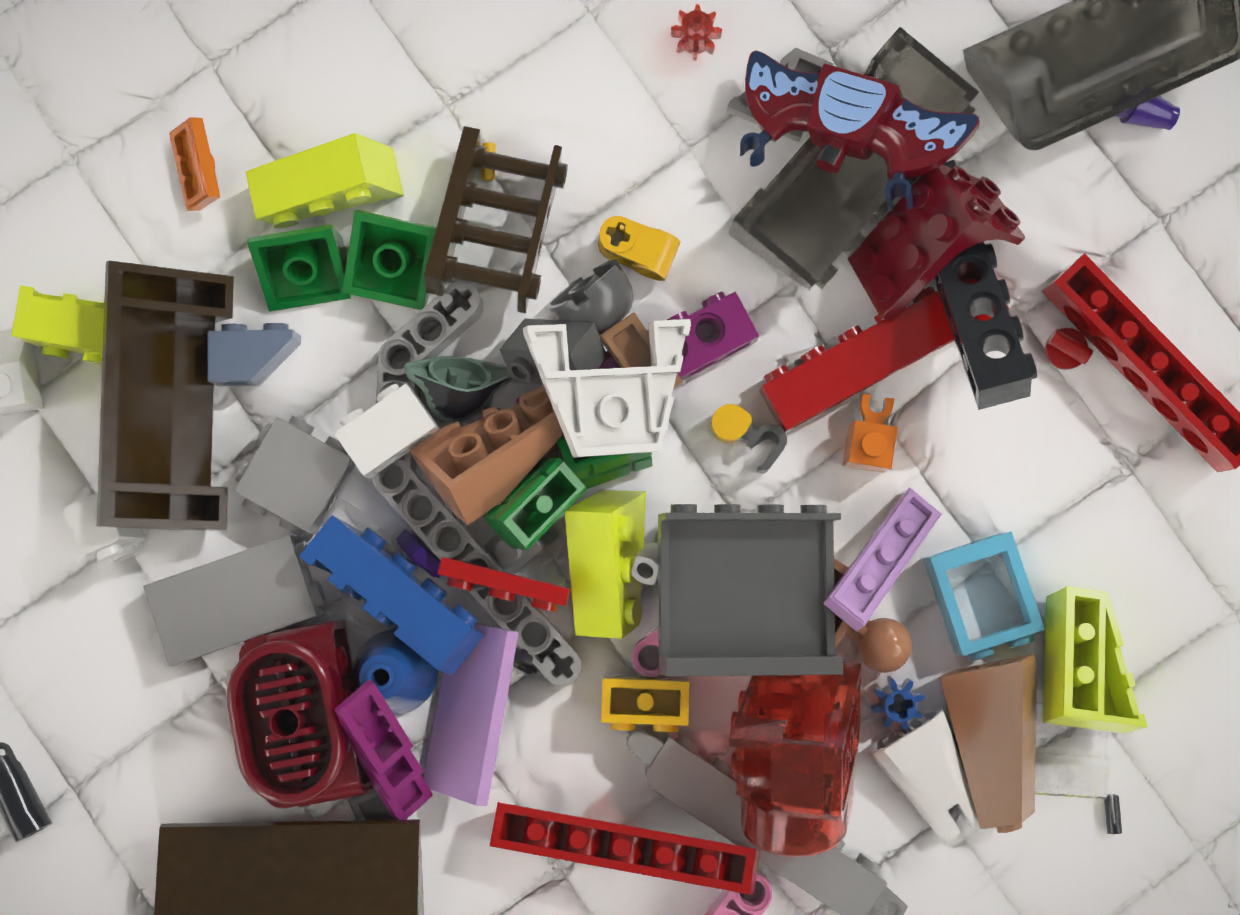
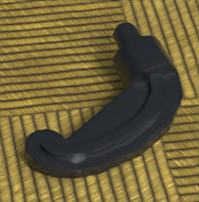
M516 648L513 667L526 674L536 675L538 670L527 664L533 661V656L528 654L526 649Z

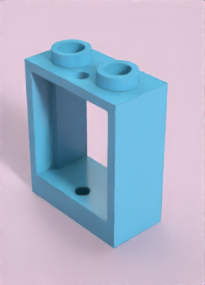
M1012 531L1002 532L922 558L955 655H968L969 661L982 659L994 654L992 648L1006 642H1008L1010 648L1022 646L1035 641L1034 633L1045 630ZM1002 553L1025 622L969 640L946 570Z

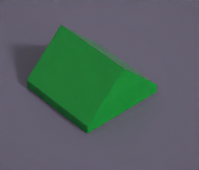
M356 209L353 216L342 293L418 310L423 309L427 305L430 296L429 293H426L424 272L437 227Z
M332 224L247 238V244L269 312L351 299L350 294L342 293L346 270L343 237Z

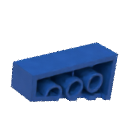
M331 515L299 557L310 566L314 565L331 573V576L327 579L354 599L360 601L362 598L365 601L362 609L385 626L390 627L393 625L396 628L393 631L395 636L438 671L453 676L485 636L474 626L478 618L462 605L457 604L453 608L444 601L443 598L447 595V592L428 577L424 582L413 574L417 567L399 552L392 556L384 550L383 547L387 541L371 528L367 527L362 532Z

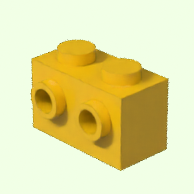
M603 676L601 723H610L611 730L633 731L636 730V724H653V731L678 732L679 725L688 726L690 681L685 678Z

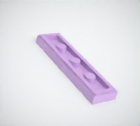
M909 487L899 497L823 604L856 632L862 629L942 513Z

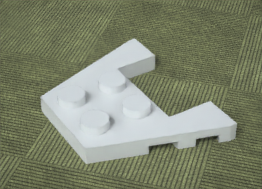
M690 319L656 320L648 323L651 367L570 370L566 324L532 325L523 328V335L573 458L662 451L674 400L672 392L677 372L681 370L684 357L681 354L685 336L689 335L691 327Z

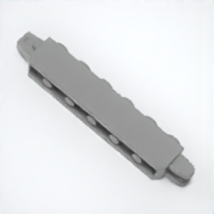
M636 727V730L628 732L629 735L626 737L628 751H632V754L635 753L637 758L648 764L645 768L648 787L735 845L761 850L759 861L838 914H905L908 905L886 886L888 883L879 874L882 867L861 852L857 858L853 857L842 849L846 844L842 839L825 828L821 834L817 833L806 825L809 821L806 815L789 804L785 810L781 809L770 801L773 794L752 780L749 786L734 778L737 773L734 767L718 757L713 762H710L698 754L702 747L686 735L680 733L676 739L667 734L665 739L662 740L653 733L646 732V729L643 730L642 727L640 729Z

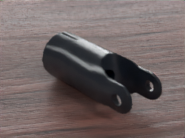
M0 742V749L5 751L4 756L0 755V813L17 843L52 824V821L21 762L17 760L12 748L8 744Z

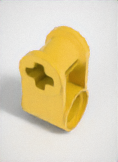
M613 216L605 220L600 227L598 248L603 257L608 260L616 259L619 264L631 268L647 278L666 281L681 241L663 230L645 226L623 216ZM616 232L623 233V241L618 246L610 244L611 237H614Z

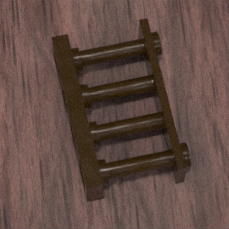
M468 126L463 127L424 272L426 293L443 296L446 282L453 283L455 279L518 292L517 312L526 314L529 299L537 300L542 275L536 274L556 187L564 189L568 164L562 163V146L554 145L550 164L488 152L487 147L481 146L480 129ZM486 168L544 180L545 184L541 200L477 188L478 184L473 182L475 172H482ZM475 204L536 217L532 237L468 225V220L463 219L466 207L473 208ZM466 241L527 254L523 274L518 275L458 262V257H453L456 244L463 245Z

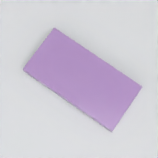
M475 623L474 626L485 636L453 676L443 672L423 779L430 790L475 806H487L519 632Z

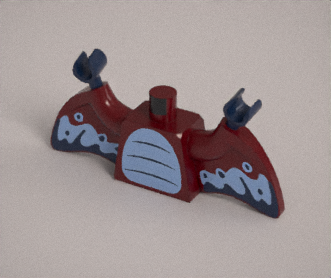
M755 50L750 53L748 58L745 92L751 114L762 132L747 133L741 138L740 156H743L749 150H754L750 156V166L756 167L763 163L765 159V145L770 140L776 142L783 135L793 131L809 132L812 143L821 147L815 164L827 172L838 173L846 155L864 161L870 159L872 154L876 153L886 161L887 177L891 179L885 186L888 209L893 211L892 202L894 199L905 197L907 209L910 210L914 202L911 185L905 179L926 174L951 159L973 137L980 126L979 117L972 113L937 112L924 109L906 98H902L900 85L826 63L823 64L820 73L800 72L780 64L761 51Z

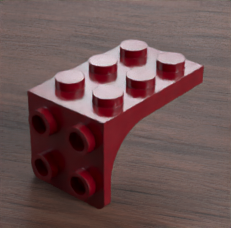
M943 164L923 174L911 187L913 207L908 210L906 198L902 197L893 207V211H889L849 255L847 260L880 318L893 321L955 256L965 249L988 240H1004L1016 245L1022 243L1025 235L1019 228L1021 224L1019 217L1003 204L999 198L1001 194L1000 189L989 178L982 176L979 179L969 175L959 166L950 168Z

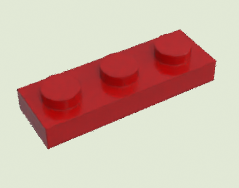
M447 557L441 558L437 573L448 577L446 583L448 586L472 591L473 583L490 587L488 596L514 602L515 594L532 598V607L556 612L557 605L567 606L571 588Z

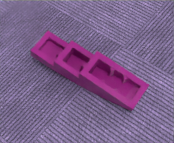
M368 680L334 710L359 763L391 816L395 820H407L433 796V793L421 776L423 769L410 750L413 744L374 682Z

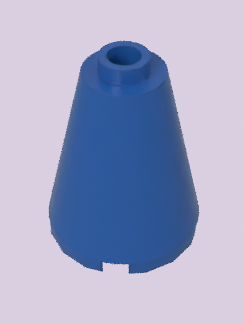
M391 629L374 635L361 647L355 660L354 680L357 689L368 680L373 681L393 714H402L418 708L431 696L437 685L439 671L393 634L395 629ZM385 670L389 674V680L385 676Z

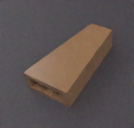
M1035 654L954 669L940 676L980 829L996 827L997 833L1013 832L1023 828L1022 823L1035 813L1037 668Z

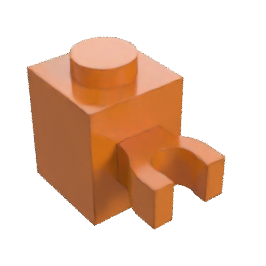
M862 393L859 400V410L863 420H855L848 425L842 466L884 473L892 469L898 430L896 426L884 425L886 418L893 410L894 398L886 397L883 400L882 411L876 413L869 407L871 395Z

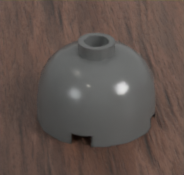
M616 259L609 260L592 269L595 274L584 280L582 277H579L562 290L550 302L552 306L548 307L555 319L594 322L599 335L622 321L632 308L634 296L629 279Z

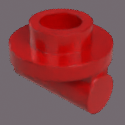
M1073 328L1056 329L1049 336L1045 345V353L1049 362L1063 370L1074 369L1081 364L1085 365L1094 351L1088 347L1085 336Z

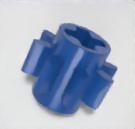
M887 676L888 685L882 688V690L873 687L872 690L878 696V703L870 706V709L873 713L885 712L882 718V725L884 727H890L892 722L895 721L904 730H908L907 721L913 718V716L922 719V714L917 710V702L923 701L925 696L919 692L910 693L913 687L911 679L906 678L902 685L896 684V681L891 676ZM899 694L906 700L900 703L901 710L898 712L891 706H888L894 703V695Z

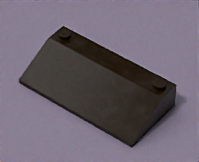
M112 260L106 261L97 527L192 531L227 530L228 487L211 486L214 384L208 382V331H215V323L233 318L234 276Z
M420 819L161 824L159 827L154 915H424Z

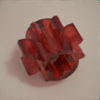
M696 4L694 10L687 14L679 10L678 21L681 26H671L670 33L671 37L680 38L676 52L679 54L685 50L691 53L693 61H696L698 54L704 51L713 55L715 45L711 39H720L723 30L720 27H713L717 13L713 11L707 14L701 11L699 4ZM689 29H692L694 32H698L700 29H702L704 31L703 36H701L699 33H695L691 36L689 35Z

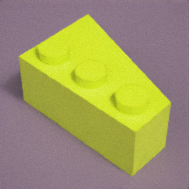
M357 133L245 171L256 220L271 223L275 228H288L297 225L299 220L323 216L344 209L404 196L394 149Z
M20 285L12 337L42 348L41 355L68 359V353L70 352L83 354V361L102 364L103 302L77 299V295L63 293L62 297L42 294L34 290V287Z
M599 490L565 512L575 636L623 639L640 625L642 618V583L631 575L636 556L644 547L647 491Z
M1066 586L1046 596L1043 723L1124 734L1148 727L1144 713H1139L1132 689L1136 684L1132 672L1128 673L1120 648L1124 644L1109 593L1106 591Z

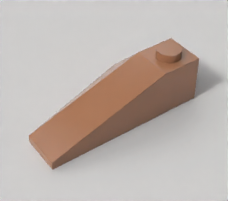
M544 386L523 394L519 399V404L497 411L496 406L482 411L484 418L461 427L459 421L447 425L409 450L446 505L465 524L469 525L503 502L563 435Z

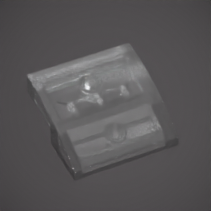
M1036 702L1035 795L1107 799L1112 760L1107 753L1109 731L1043 723V702Z

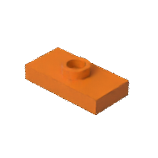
M189 117L170 131L169 136L187 211H201L221 196L215 174V160L210 152L203 118Z

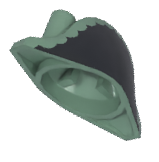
M439 356L404 364V370L408 379L422 389L432 414L445 421H462L476 415L482 409L491 408L494 393L512 381L507 366L467 357Z

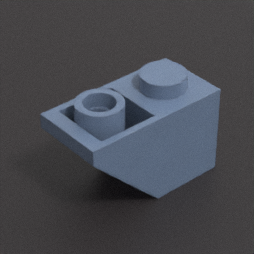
M229 323L222 324L221 331H208V382L217 386H260L301 345V335L293 329H289V324L265 323L263 324V330H247V325Z

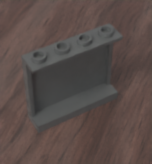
M671 504L670 513L658 514L659 674L666 677L843 675V656L835 655V613L823 604L834 589L833 521L841 520V513H827V505H800V513H784V505L780 504L757 505V513H741V505L717 504L714 505V513H697V504Z

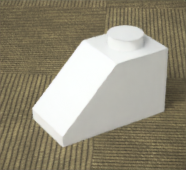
M12 329L0 331V415L2 416L44 409L35 345L12 337Z

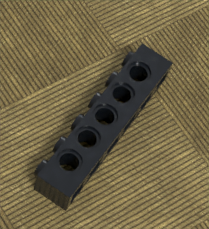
M951 160L943 165L953 168L956 166L955 160ZM921 176L905 180L912 187ZM984 242L975 244L959 253L934 277L978 410L1030 397L1032 379L1037 378V369L1031 353L1024 354L1020 341L1024 340L1020 320L1017 315L1010 316L1007 304H1010L1007 284L1004 279L997 280L994 268H997L994 248L991 243L984 244ZM969 278L978 280V282L973 284H967L962 281ZM980 314H985L991 316L992 318L986 321H981L975 319L974 317ZM991 351H1000L1005 356L1002 358H991L986 354Z

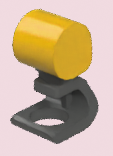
M735 404L720 406L714 412L711 420V430L718 441L732 444L744 440L747 442L746 447L750 450L767 439L776 444V447L764 463L758 466L756 470L757 473H767L787 445V436L783 428L775 424L766 423L755 430L751 415Z

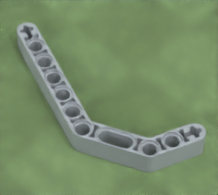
M464 281L453 282L448 285L444 290L443 296L437 295L382 345L378 355L376 396L391 385L397 384L401 387L407 384L420 399L421 388L408 379L404 368L398 370L392 368L391 357L396 351L402 349L410 352V362L437 357L482 315L483 301L473 285ZM461 296L465 300L468 299L471 307L467 311L461 307L457 308L458 306L455 302L457 297ZM445 309L447 314L452 317L455 322L452 326L440 313L441 310ZM429 322L442 324L441 335L434 341L422 339V329ZM410 452L372 477V483L378 492L440 560L442 557L471 563L475 559H482L489 568L505 572L416 473V461ZM399 466L404 474L403 482L397 488L389 489L384 483L385 472L391 467ZM420 497H427L432 503L431 514L428 518L418 521L412 514V504ZM447 528L456 529L461 538L460 545L452 552L443 550L439 542L441 533ZM473 583L472 591L468 592L502 629L519 632L517 646L521 649H526L528 654L533 656L532 663L551 683L558 686H568L578 679L583 668L582 657L539 608L531 606L532 600L529 597L515 594L518 601L517 609L512 614L505 615L496 608V598L488 596L490 587ZM530 622L540 623L546 630V640L540 646H532L524 639V628ZM554 639L561 646L553 651L562 659L570 656L574 661L570 666L573 672L570 676L564 672L559 676L554 673L553 669L557 664L550 655H547L544 661L537 655L549 648Z

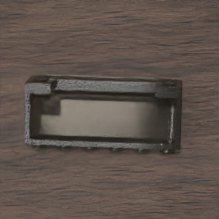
M1072 0L967 47L962 51L969 75L1013 138L1028 150H1040L1240 59V0Z
M901 27L894 32L875 54L867 71L864 73V75L900 85L902 98L904 97L924 109L937 112L972 114L976 111L970 104L976 98L979 91ZM810 137L765 189L760 187L732 220L729 235L741 245L809 291L815 285L823 289L838 272V269L833 265L843 253L850 258L864 242L866 237L861 232L868 223L872 221L878 225L889 213L885 186L891 181L887 177L886 161L876 153H873L870 159L864 161L846 155L838 173L827 172L819 168L815 164V160L821 147L814 145ZM919 176L905 180L912 186Z

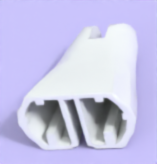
M935 708L923 712L922 719L915 717L908 721V734H904L896 729L874 742L869 750V754L910 800L933 831L947 843L961 834L951 812H948V809L954 805L971 828L979 822L963 762L943 708Z

